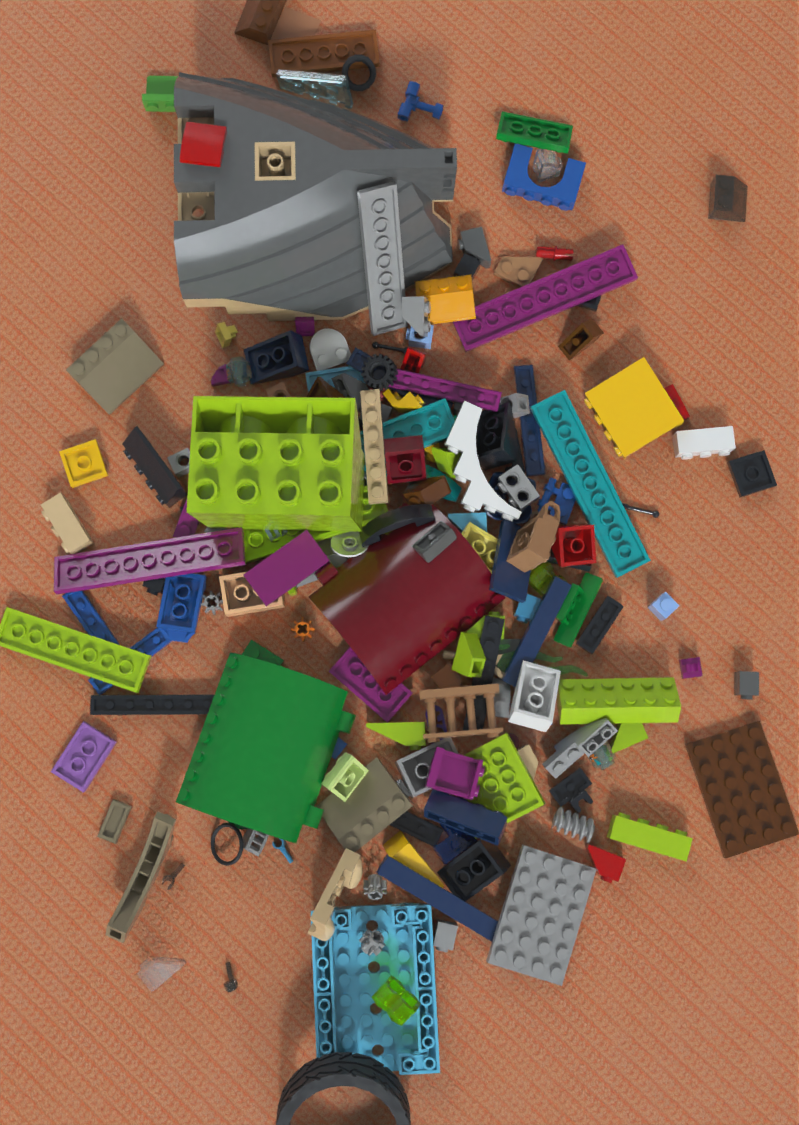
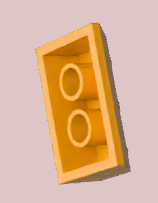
M471 275L415 282L416 297L424 296L431 302V312L428 313V321L431 324L476 319Z

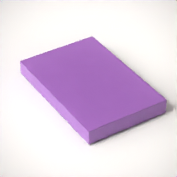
M83 721L51 772L84 793L117 741Z

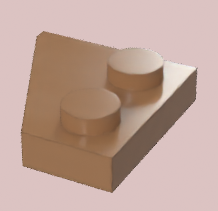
M502 257L494 275L519 288L532 282L543 258Z

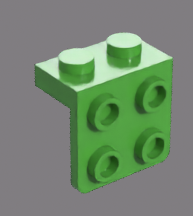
M178 76L147 77L146 94H142V102L146 111L176 112L174 108V85Z

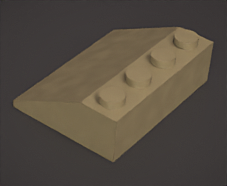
M121 318L71 364L66 371L110 415L157 372L164 363Z
M378 757L365 766L369 771L346 802L332 793L316 806L324 810L322 817L344 849L347 848L353 852L359 850L414 804L396 783V780Z

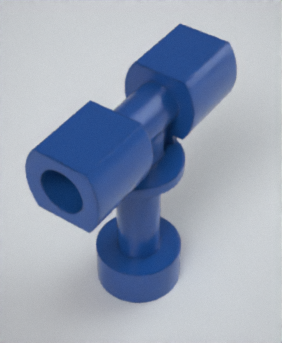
M410 81L405 93V103L401 104L398 112V119L408 122L411 112L416 111L417 108L433 113V118L440 119L444 105L436 103L433 106L419 101L420 97L417 95L420 90V84Z

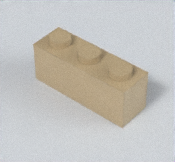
M62 493L41 504L43 511H41L42 515L53 524L51 529L57 537L60 536L62 539L61 545L66 553H80L94 544L69 501Z

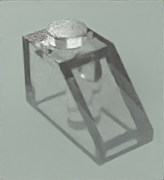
M537 149L532 167L540 183L558 177L563 165L561 158L557 157L555 151Z
M155 957L153 960L148 958L139 965L141 970L137 975L152 993L183 967L186 961L184 959Z

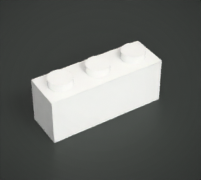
M733 426L676 431L672 435L675 458L681 457L682 460L691 459L693 456L700 455V458L711 457V454L727 456L736 448Z

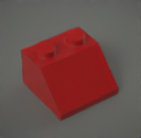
M594 525L558 526L555 535L556 540L551 549L559 567L597 563Z

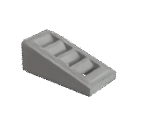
M248 828L243 836V848L259 857L269 835Z

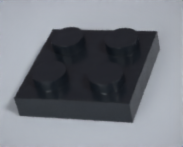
M765 450L727 462L739 498L777 486Z

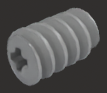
M559 807L556 811L551 825V829L554 825L556 826V832L558 833L563 828L564 835L571 831L572 838L579 834L580 841L585 836L586 843L588 844L595 829L592 818L586 821V816L582 815L579 818L576 812L571 816V811L566 810L564 813L562 807Z

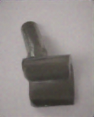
M183 863L171 875L164 876L162 885L165 881L171 882L167 890L173 888L175 878L185 867Z
M227 962L225 964L229 981L224 983V987L229 993L237 989L238 983L232 974L231 963Z

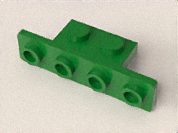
M586 572L580 585L572 583L556 616L561 624L554 637L555 642L569 648L572 647L603 582L602 578Z

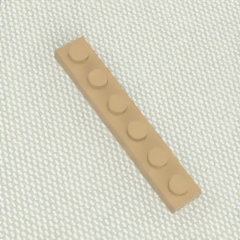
M380 389L362 390L360 394L369 505L389 503Z

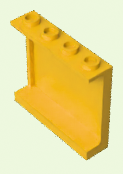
M644 357L585 393L586 399H584L586 406L588 409L592 408L594 410L596 422L598 425L602 424L604 426V435L608 441H613L615 447H613L618 457L622 456L623 459H626L627 456L684 423L682 416Z

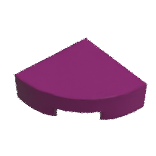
M227 364L220 366L212 376V387L231 383L230 378L229 380L227 379Z

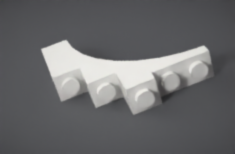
M464 401L444 446L448 447V451L455 454L461 453L453 471V475L456 476L455 479L462 483L470 482L461 504L464 505V509L473 513L475 510L479 511L482 505H484L485 510L494 514L495 511L502 513V518L506 520H517L522 512L510 506L496 494L487 482L479 464L476 449V432L482 408Z

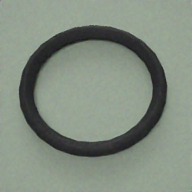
M223 823L212 834L211 851L218 863L225 866L235 864L243 852V837L235 825ZM224 827L232 828L237 833L240 842L237 856L228 862L218 857L214 844L218 831Z

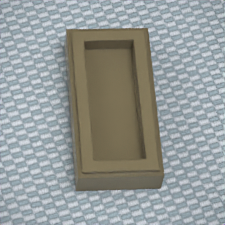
M113 799L97 837L117 844L132 806Z

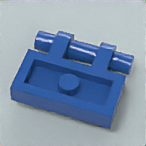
M549 478L548 483L543 488L544 494L542 499L538 501L537 511L540 512L541 508L549 502L551 494L556 495L554 503L559 505L561 512L559 523L566 525L576 499L568 484L562 482L558 489L555 487L557 480ZM548 506V510L551 511L549 515L554 516V508Z

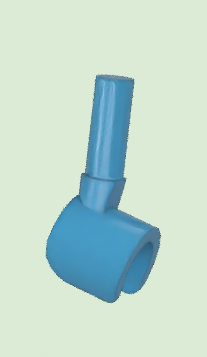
M280 839L282 841L280 847H277L273 841V847L280 850L289 863L293 862L294 860L285 848V840Z

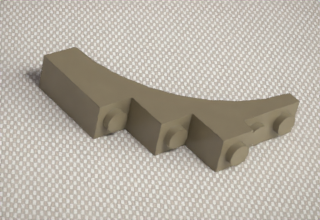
M160 812L156 813L136 869L107 925L105 935L121 943L125 942L145 906L147 895L158 877L160 866L172 845L174 837L172 834L176 819L170 815Z

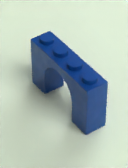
M515 143L502 192L510 196L517 195L523 197L528 201H539L546 206L553 205L561 210L572 211L586 163L568 158L561 181L551 187H541L536 185L528 175L527 169L533 148Z

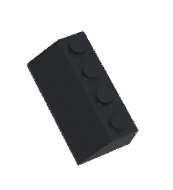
M136 426L122 443L125 447L123 452L129 460L133 458L136 462V465H134L135 469L140 475L144 474L147 480H145V483L151 490H156L158 493L156 498L161 505L166 504L170 508L188 494L142 431Z

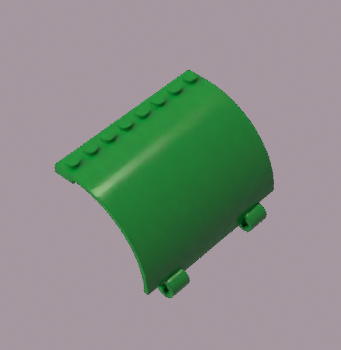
M230 652L176 803L270 836L297 843L303 824L318 829L324 810L314 806L322 786L321 783L324 780L339 733L350 734L356 715L342 711L348 691L270 662Z

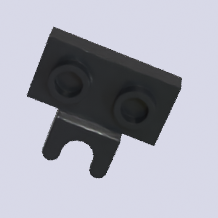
M580 767L548 790L560 807L569 802L576 813L581 812L578 804L581 799H584L589 804L593 803L592 798L585 790L592 782Z

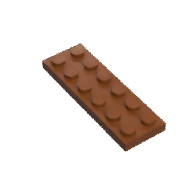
M376 29L268 40L272 77L342 71L345 61L353 55L369 57L375 67H380ZM355 62L349 67V70L368 68V66L363 62Z

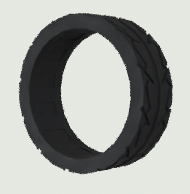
M352 1052L326 1054L305 1063L285 1085L279 1100L276 1125H291L290 1121L295 1111L310 1096L327 1088L349 1086L369 1091L380 1098L392 1112L396 1125H411L407 1094L404 1093L405 1089L398 1077L376 1059L359 1053L352 1054Z

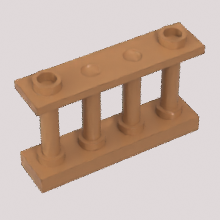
M499 684L419 690L420 700H424V703H427L429 734H423V738L428 740V743L440 742V738L487 734L488 738L499 737V733H503V727H496L494 697L495 694H499ZM477 695H483L486 698L489 729L477 730L474 699H476ZM456 697H464V700H466L469 727L467 731H457L454 705ZM444 698L447 705L449 732L437 733L434 703L436 699Z

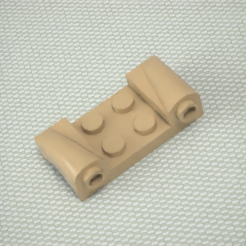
M347 848L345 849L310 917L313 923L308 930V934L322 941H327L333 936L335 925L332 921L335 899L337 896H340L343 887L352 889L360 882L363 874L361 855Z

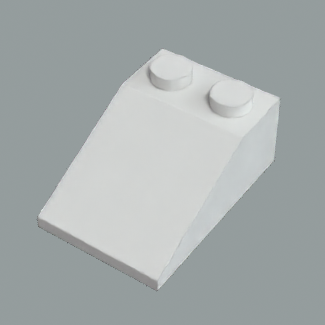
M523 660L511 703L508 722L547 732L553 722L561 671Z

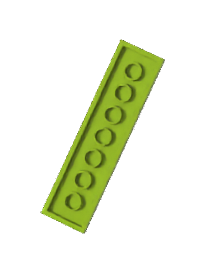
M364 486L362 528L374 518L388 512L386 503L369 505L367 486ZM243 529L245 564L269 557L304 531L287 530V534L282 536L283 530H278L281 536L271 542L265 530ZM269 530L273 537L276 536L274 530ZM308 531L316 542L347 533L346 531Z
M6 607L0 623L1 647L139 693L151 655Z

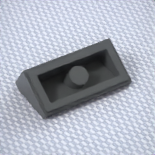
M440 521L413 544L412 547L429 563L455 541L457 536L452 528Z

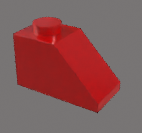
M586 843L585 848L596 869V873L601 875L600 879L612 883L613 880L618 882L627 859Z

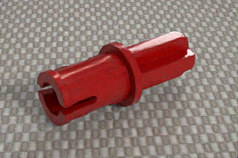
M538 246L536 249V257L553 259V261H556V259L573 260V256L565 255L573 254V249L557 248V246L554 248Z

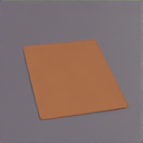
M285 7L271 40L314 36L321 20Z

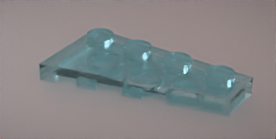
M278 69L276 73L280 89L301 95L308 93L312 98L318 100L320 97L329 99V103L337 105V102L345 104V107L350 109L353 106L347 75Z

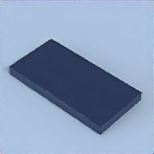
M504 519L500 524L489 590L523 603L526 601L531 570L524 573L507 562L517 530L522 527Z

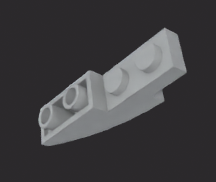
M607 718L587 724L554 746L556 752L542 765L556 779L584 753L588 757L592 755L618 730Z

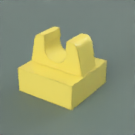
M225 322L218 323L215 330L222 348L228 347L231 340L236 337L235 333H238L235 325L226 326Z

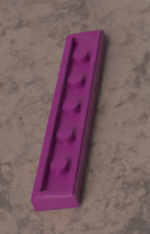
M396 369L398 375H396L397 380H393L394 385L388 386L438 399L446 398L447 401L461 404L466 401L477 407L498 412L502 392L401 369Z

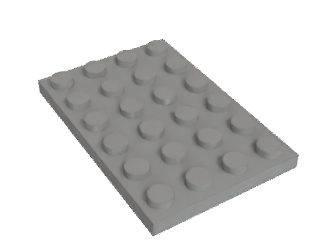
M522 844L486 962L562 986L596 869Z

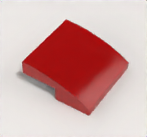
M186 122L180 151V163L221 167L227 127Z

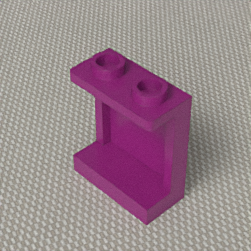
M436 747L425 787L473 800L474 796H478L480 785L477 784L478 779L484 774L485 766L482 765L483 760L470 758L446 751L444 748Z

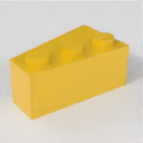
M401 830L382 845L390 857L440 887H445L440 878L420 856L414 846L410 844Z

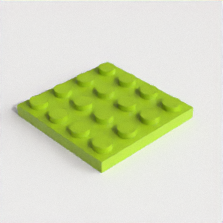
M508 732L463 755L474 759L483 760L482 765L485 766L484 774L482 777H479L477 783L480 785L478 796H474L473 800L466 799L468 802L481 804L493 812L499 811L507 817V823L545 804Z

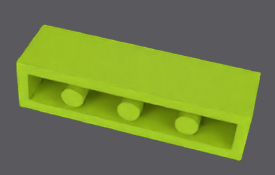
M620 812L618 816L612 814L607 838L687 862L693 839L687 837V832L676 829L674 833L668 831V827L657 824L654 827L649 825L650 821L641 818L633 821L630 820V815Z

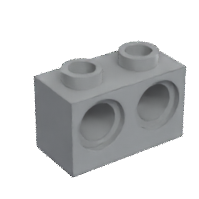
M518 464L498 477V488L503 494L506 492L510 498L508 499L510 505L519 511L540 497ZM513 477L517 484L511 486L506 482V479ZM525 493L528 499L520 501L517 495Z

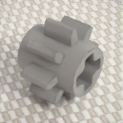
M210 591L209 596L203 595L205 600L204 603H201V606L207 607L205 613H209L211 610L213 615H216L217 610L223 611L221 608L223 600L219 599L221 597L220 593L215 596ZM215 600L217 605L215 607L211 606L209 601Z
M378 874L370 875L368 880L363 881L364 894H368V898L372 900L381 899L383 894H387V880H383L382 876Z
M366 930L359 940L362 951L369 956L373 952L377 956L386 945L383 935L377 930L372 932Z

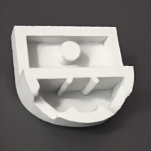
M325 328L317 331L309 344V350L317 371L345 363L351 356L345 337L334 329Z

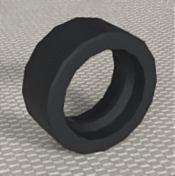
M353 55L345 61L342 68V79L349 89L364 91L369 89L374 83L376 68L369 57ZM355 62H363L369 68L370 76L364 84L357 85L349 79V67Z

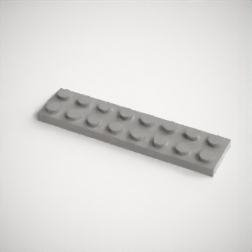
M394 181L357 191L370 329L373 336L408 326L407 321L402 317V297H405L397 184Z

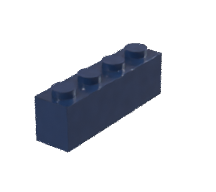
M434 789L424 807L425 818L497 846L507 826V817L499 811L493 812L481 804H472L465 798L454 797Z

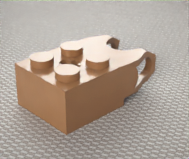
M550 501L541 508L540 512L537 510L532 512L529 520L524 523L522 528L517 530L507 562L525 573L535 569L538 565L545 563L551 555L550 549L556 540L555 535L560 522L561 512L559 505ZM548 506L554 508V516L548 515Z

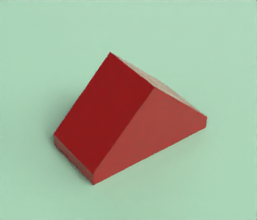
M408 346L400 369L420 374L425 363L426 353Z

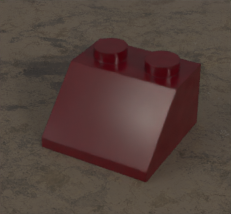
M422 435L383 439L388 484L427 480Z

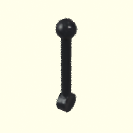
M378 342L372 343V347L374 349L383 348L388 350H394L403 352L404 355L406 354L408 348L405 347L403 349L393 346H387L379 344Z
M622 503L625 509L649 514L654 518L659 517L658 511H649Z

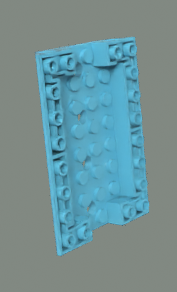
M395 903L334 907L332 921L335 925V931L333 936L327 941H322L312 936L316 1058L335 1052H352V1054L359 1053L372 1057L391 1071H399V1075L440 1073L431 905ZM370 920L377 922L378 928L376 930L383 935L384 943L386 944L377 956L374 952L370 956L364 953L359 941L365 931L368 930L366 924ZM370 962H378L380 969L377 972H371L368 968ZM373 1003H379L382 1007V1010L377 1014L370 1010V1006ZM375 1045L383 1047L384 1051L381 1055H375L372 1052V1048Z

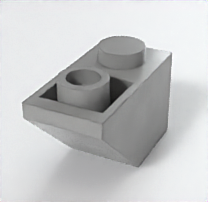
M424 296L402 297V317L420 336L428 337V332L431 330V323L428 321V313L431 312V302Z

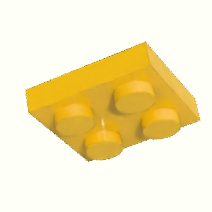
M96 439L59 451L72 488L109 476Z

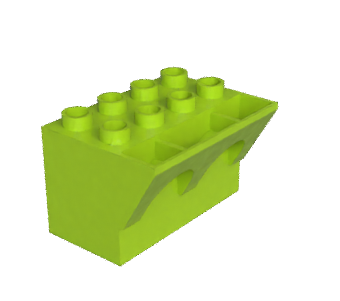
M193 396L186 513L210 529L242 527V529L362 532L365 455L361 449L355 398Z

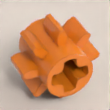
M303 617L299 623L294 621L296 627L291 629V631L297 633L294 638L297 639L300 636L302 642L305 641L306 637L312 639L310 633L315 631V628H310L312 621L310 620L306 623ZM307 626L306 630L308 632L306 634H304L303 632L299 634V627Z

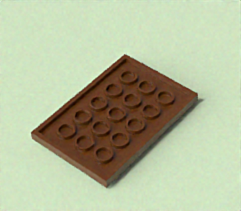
M760 721L685 744L723 858H729L799 835Z

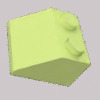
M345 752L338 758L332 770L325 775L321 784L346 802L369 770L355 757Z

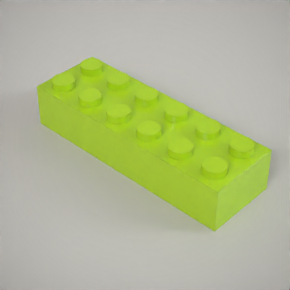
M674 677L559 679L556 702L560 725L590 724L607 718L611 724L673 723L679 720L681 703Z

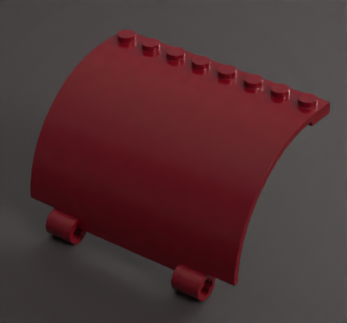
M403 503L400 507H404V506H408V505H407L406 503ZM433 504L431 506L435 517L434 521L418 527L413 522L381 534V541L368 545L367 550L363 554L349 558L337 569L328 562L314 573L323 586L311 594L309 599L351 647L385 695L390 693L459 637L461 632H465L505 599V596L489 590L491 572L466 538ZM442 521L452 528L457 539L428 563L416 552L412 545Z

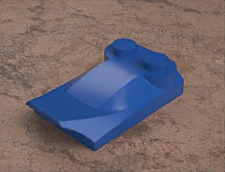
M191 573L166 577L156 626L164 635L165 640L188 643L189 639L196 633L203 593L206 590L205 575Z

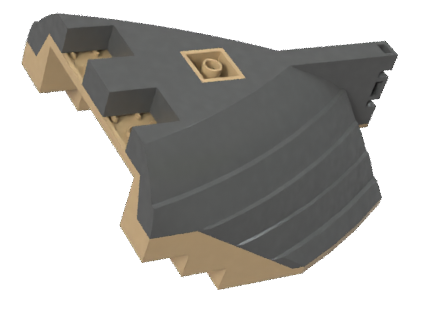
M179 72L174 85V108L178 117V144H174V184L178 192V221H174V247L179 287L186 307H226L228 314H266L268 321H294L295 317L313 316L314 320H342L368 309L357 191L393 181L397 184L405 291L416 286V281L426 280L452 264L451 225L434 211V202L453 201L457 172V148H433L406 133L374 119L324 102L307 100L239 79L203 77ZM186 122L227 127L221 167L180 163V151ZM197 209L204 211L200 217H195L193 213Z

